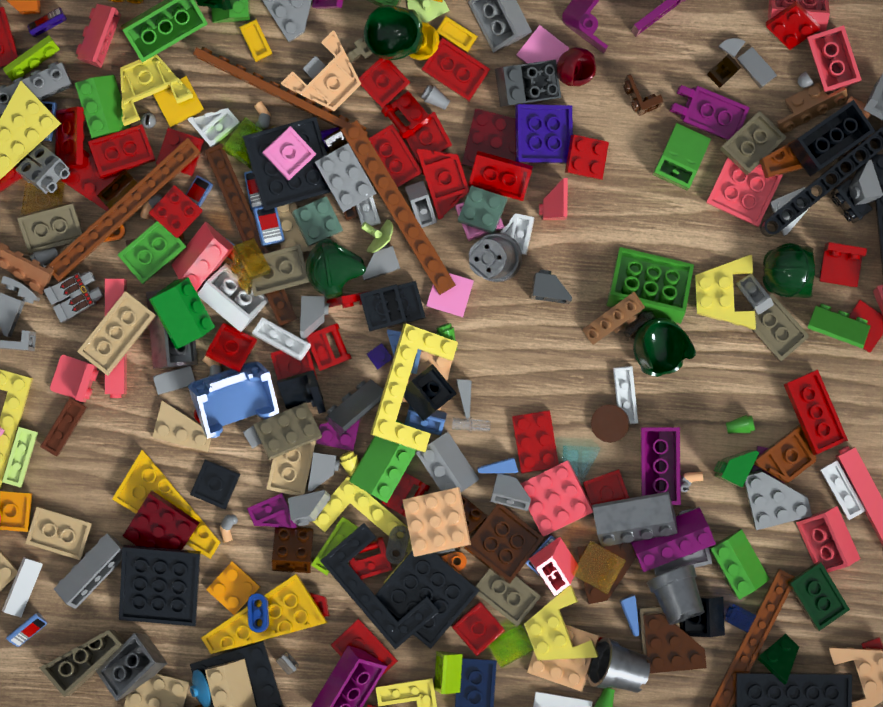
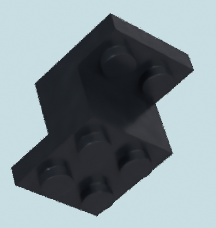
M416 281L401 285L395 284L360 294L369 332L426 318Z

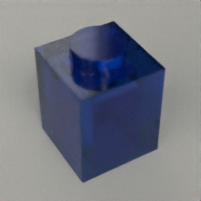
M735 604L732 607L728 606L724 614L726 622L747 633L756 617L755 614Z

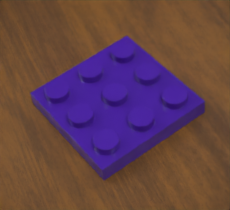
M515 105L516 161L520 163H566L571 135H573L572 105Z

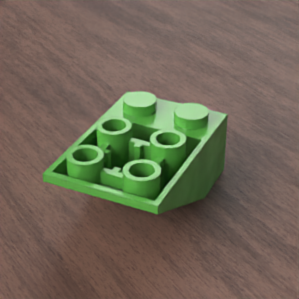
M676 123L652 175L687 191L695 178L711 138Z

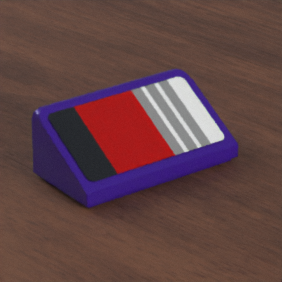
M59 7L28 24L27 27L33 37H37L66 21L67 18Z

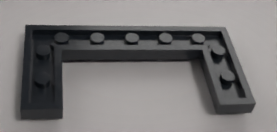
M363 523L320 561L394 649H397L433 618L439 610L426 597L399 621L394 618L348 563L377 538L369 527Z

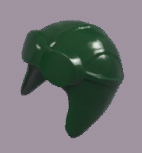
M391 5L380 6L369 15L363 34L371 52L386 60H399L410 54L417 53L422 45L424 36L422 33V21L414 9Z
M328 238L321 240L310 252L306 262V274L314 289L323 294L325 298L332 299L342 296V288L345 283L363 275L366 267L363 265L364 261L360 256Z
M787 243L768 251L763 260V284L769 292L782 297L811 298L813 296L812 286L815 276L814 248Z
M654 318L646 322L638 330L633 342V352L636 361L640 365L641 371L650 376L659 377L664 374L674 373L682 367L685 358L693 359L696 355L695 347L687 333L678 324L667 318Z

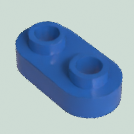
M256 593L248 599V625L252 631L258 633L264 632L269 626V608L266 596ZM257 600L262 602L260 607L256 605ZM259 619L262 620V625L260 627L257 625V621Z

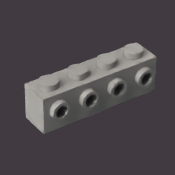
M54 62L48 65L46 70H36L28 78L24 79L21 77L14 80L10 86H0V114L2 115L20 81H23L40 101L73 87L74 85L65 65L62 62Z
M107 533L99 539L98 543L85 554V557L78 564L73 566L66 577L59 581L58 585L54 588L55 592L67 605L76 609L122 561L123 546L116 538Z

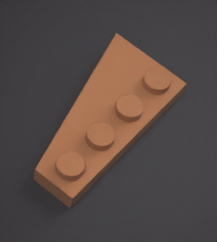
M0 242V267L6 269L18 280L23 281L32 290L42 295L44 289L48 287L54 269L50 267L46 269L40 266L39 261L35 259L30 261L24 258L23 253L19 251L12 252L9 246Z

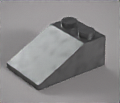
M134 633L96 672L115 700L119 701L154 677L167 662L147 634Z

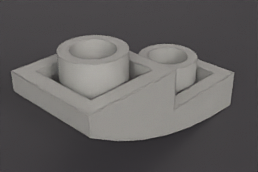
M3 276L1 283L5 284L6 289L17 291V288H19L17 296L23 297L22 301L32 304L34 300L40 301V297L28 286Z

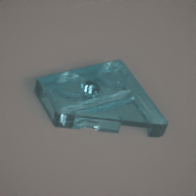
M563 446L562 463L569 460L580 484L584 481L595 461L600 447Z

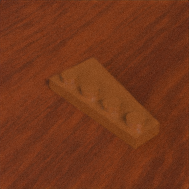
M790 143L759 160L765 178L804 168L788 146Z

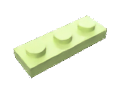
M18 427L3 477V483L22 487L38 432Z

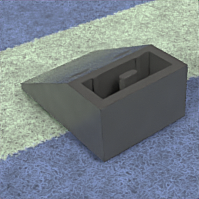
M556 60L495 69L500 107L561 98Z

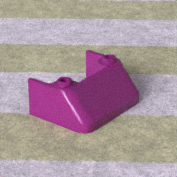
M572 0L562 14L563 23L604 54L608 45L593 35L597 30L598 21L590 13L599 0Z

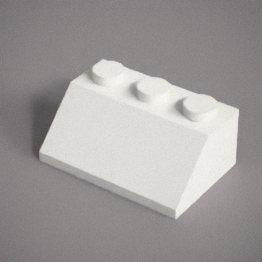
M227 263L205 282L198 293V296L240 332L252 322L268 303L265 295L254 297L251 284Z

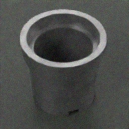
M504 233L484 236L471 247L468 256L471 270L476 275L492 282H504L511 279L519 271L522 263V252L519 244L514 238Z
M694 565L672 570L647 582L651 593L655 594L670 625L683 622L690 617L693 618L705 612L695 580L697 575Z
M602 638L596 647L599 657L593 658L588 672L590 685L598 688L612 687L635 693L642 690L640 686L646 684L650 673V663H647L646 660L649 659L648 656L622 647L612 639Z

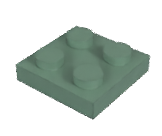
M471 185L458 217V222L494 234L507 203V197Z
M327 196L291 212L308 247L343 231Z

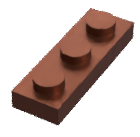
M70 397L40 447L58 457L87 407Z

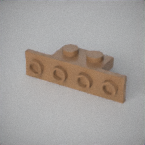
M818 82L785 99V103L792 114L777 121L778 129L783 134L790 132L795 127L825 114L836 106L844 104L848 100L846 87L827 95Z
M633 292L582 330L592 345H594L614 331L616 334L624 329V323L627 322L629 325L638 319L636 315L645 306L636 293Z

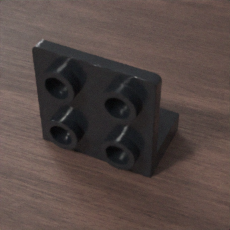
M849 179L831 192V199L837 207L840 206L843 209V216L846 220L855 223L873 209L869 203L854 205L849 190L852 181Z
M314 370L277 381L287 409L311 402L313 407H317L319 414L326 412L323 395Z

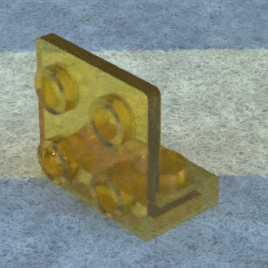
M254 238L233 246L230 268L234 275L237 274L241 290H245L246 294L249 295L251 294L253 279L269 274L271 269Z
M590 541L572 574L601 592L608 594L626 560Z

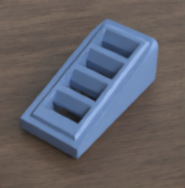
M513 457L477 468L478 473L518 472Z
M632 594L620 599V604L632 635L636 637L639 636L636 597Z

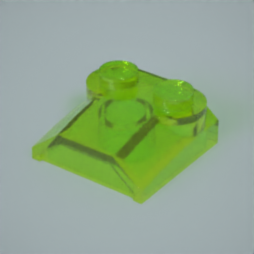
M245 117L222 149L229 156L234 157L251 169L242 136L263 130Z

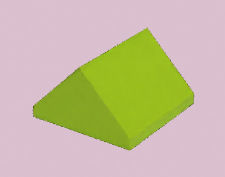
M436 651L434 689L440 694L460 693L463 654Z

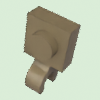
M363 36L354 42L356 48L346 55L349 61L353 62L360 55L366 59L373 53L368 48Z

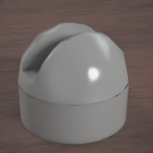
M806 71L798 77V84L802 88H808L814 84Z
M145 113L141 116L140 121L143 127L150 129L156 125V118L153 114ZM147 116H150L149 125H146Z

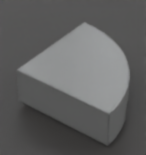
M738 38L727 39L719 45V48L734 58L745 41Z

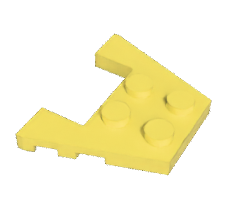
M157 54L143 63L139 59L120 68L122 123L124 126L141 120L134 102L171 87L178 104L193 98L191 91Z
M752 255L695 275L698 315L727 321L752 330L756 329L755 311L735 312L733 274H753Z
M572 586L565 588L524 623L537 660L599 657L593 640L574 647L564 623L560 609L578 602Z

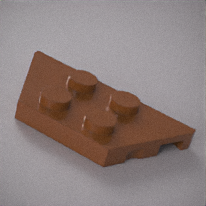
M799 424L760 454L754 464L784 483H789L817 460Z

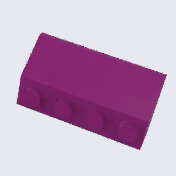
M641 427V496L669 492L672 505H681L680 427Z
M700 507L676 516L677 534L631 542L642 572L716 545Z
M348 646L311 707H363L387 668L386 664L362 649Z

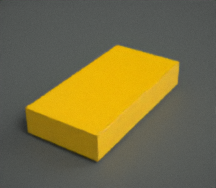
M445 16L436 30L441 37L466 53L469 52L478 36Z
M257 19L239 27L255 62L273 55Z

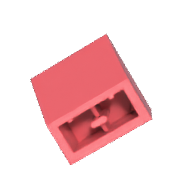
M558 537L529 558L544 584L554 596L571 584L579 567L561 537Z

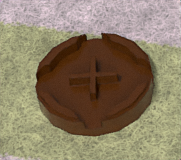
M608 404L601 406L592 416V431L603 442L612 443L620 441L629 431V417L617 405Z

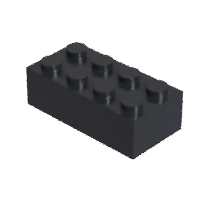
M852 100L788 146L811 177L874 133L875 130L855 101Z

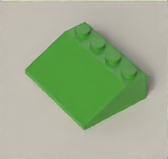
M620 247L606 306L614 307L624 298L635 292L645 306L638 314L655 318H667L681 324L686 312L694 264Z

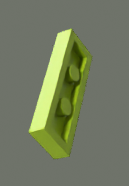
M48 35L2 69L13 82L38 67L39 64L53 56L60 49Z
M342 516L311 566L328 575L329 571L320 560L352 534L358 526Z

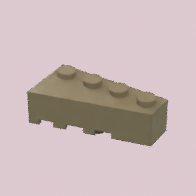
M107 630L39 668L64 697L70 696L95 674L96 670L125 641L115 630Z

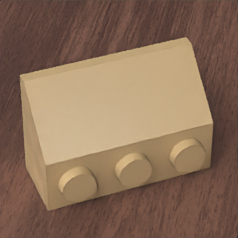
M245 658L208 667L205 670L214 707H256Z

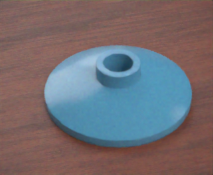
M194 670L190 693L198 699L202 706L209 707L211 705V693L207 680L200 670Z

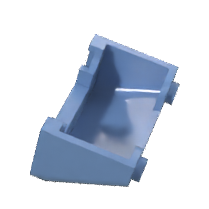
M259 362L244 364L240 372L229 369L194 381L188 385L202 429L207 438L220 436V433L223 432L222 426L256 414L263 419L279 414L270 372Z

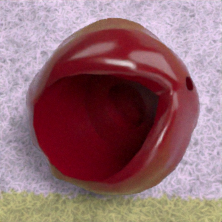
M570 48L560 56L557 62L558 78L568 86L579 87L585 85L593 79L596 73L595 57L589 50L584 48Z

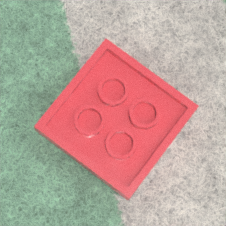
M727 157L706 203L759 227L783 175L765 178L761 164L749 175H746Z
M569 460L520 483L531 498L528 509L543 537L593 513L592 505Z

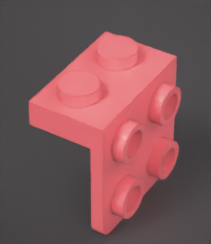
M62 355L59 359L50 390L74 398L77 401L86 402L91 397L93 390L91 386L93 381H96L99 371L93 364Z

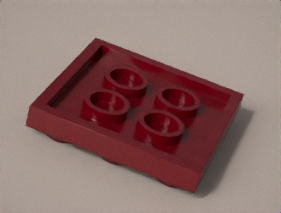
M475 108L461 165L473 167L477 151L516 161V118Z
M151 491L124 532L123 537L136 546L183 550L200 522Z

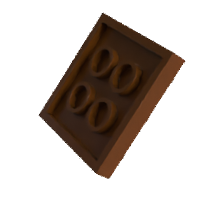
M497 504L470 539L471 545L465 546L464 549L510 584L544 537L505 506Z

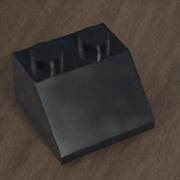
M432 364L407 384L403 397L424 421L457 393Z
M700 596L705 612L680 622V629L693 637L724 636L723 597Z

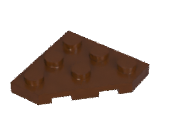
M631 542L601 547L600 543L577 547L588 604L607 601L636 559Z
M664 614L643 615L646 655L649 658L647 663H650V673L707 668L705 649L676 624L670 625Z

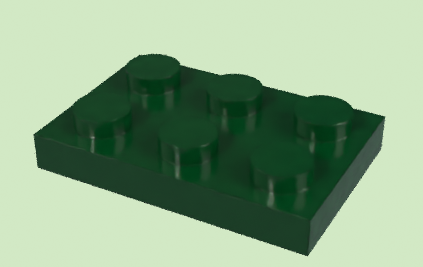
M820 561L788 582L815 629L818 631L850 610Z

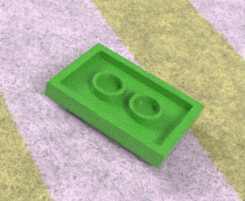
M155 222L122 250L118 256L142 284H145L186 249L187 246L180 238H175L159 222Z

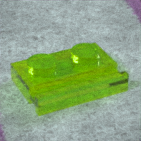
M522 625L502 634L489 645L500 668L534 651Z

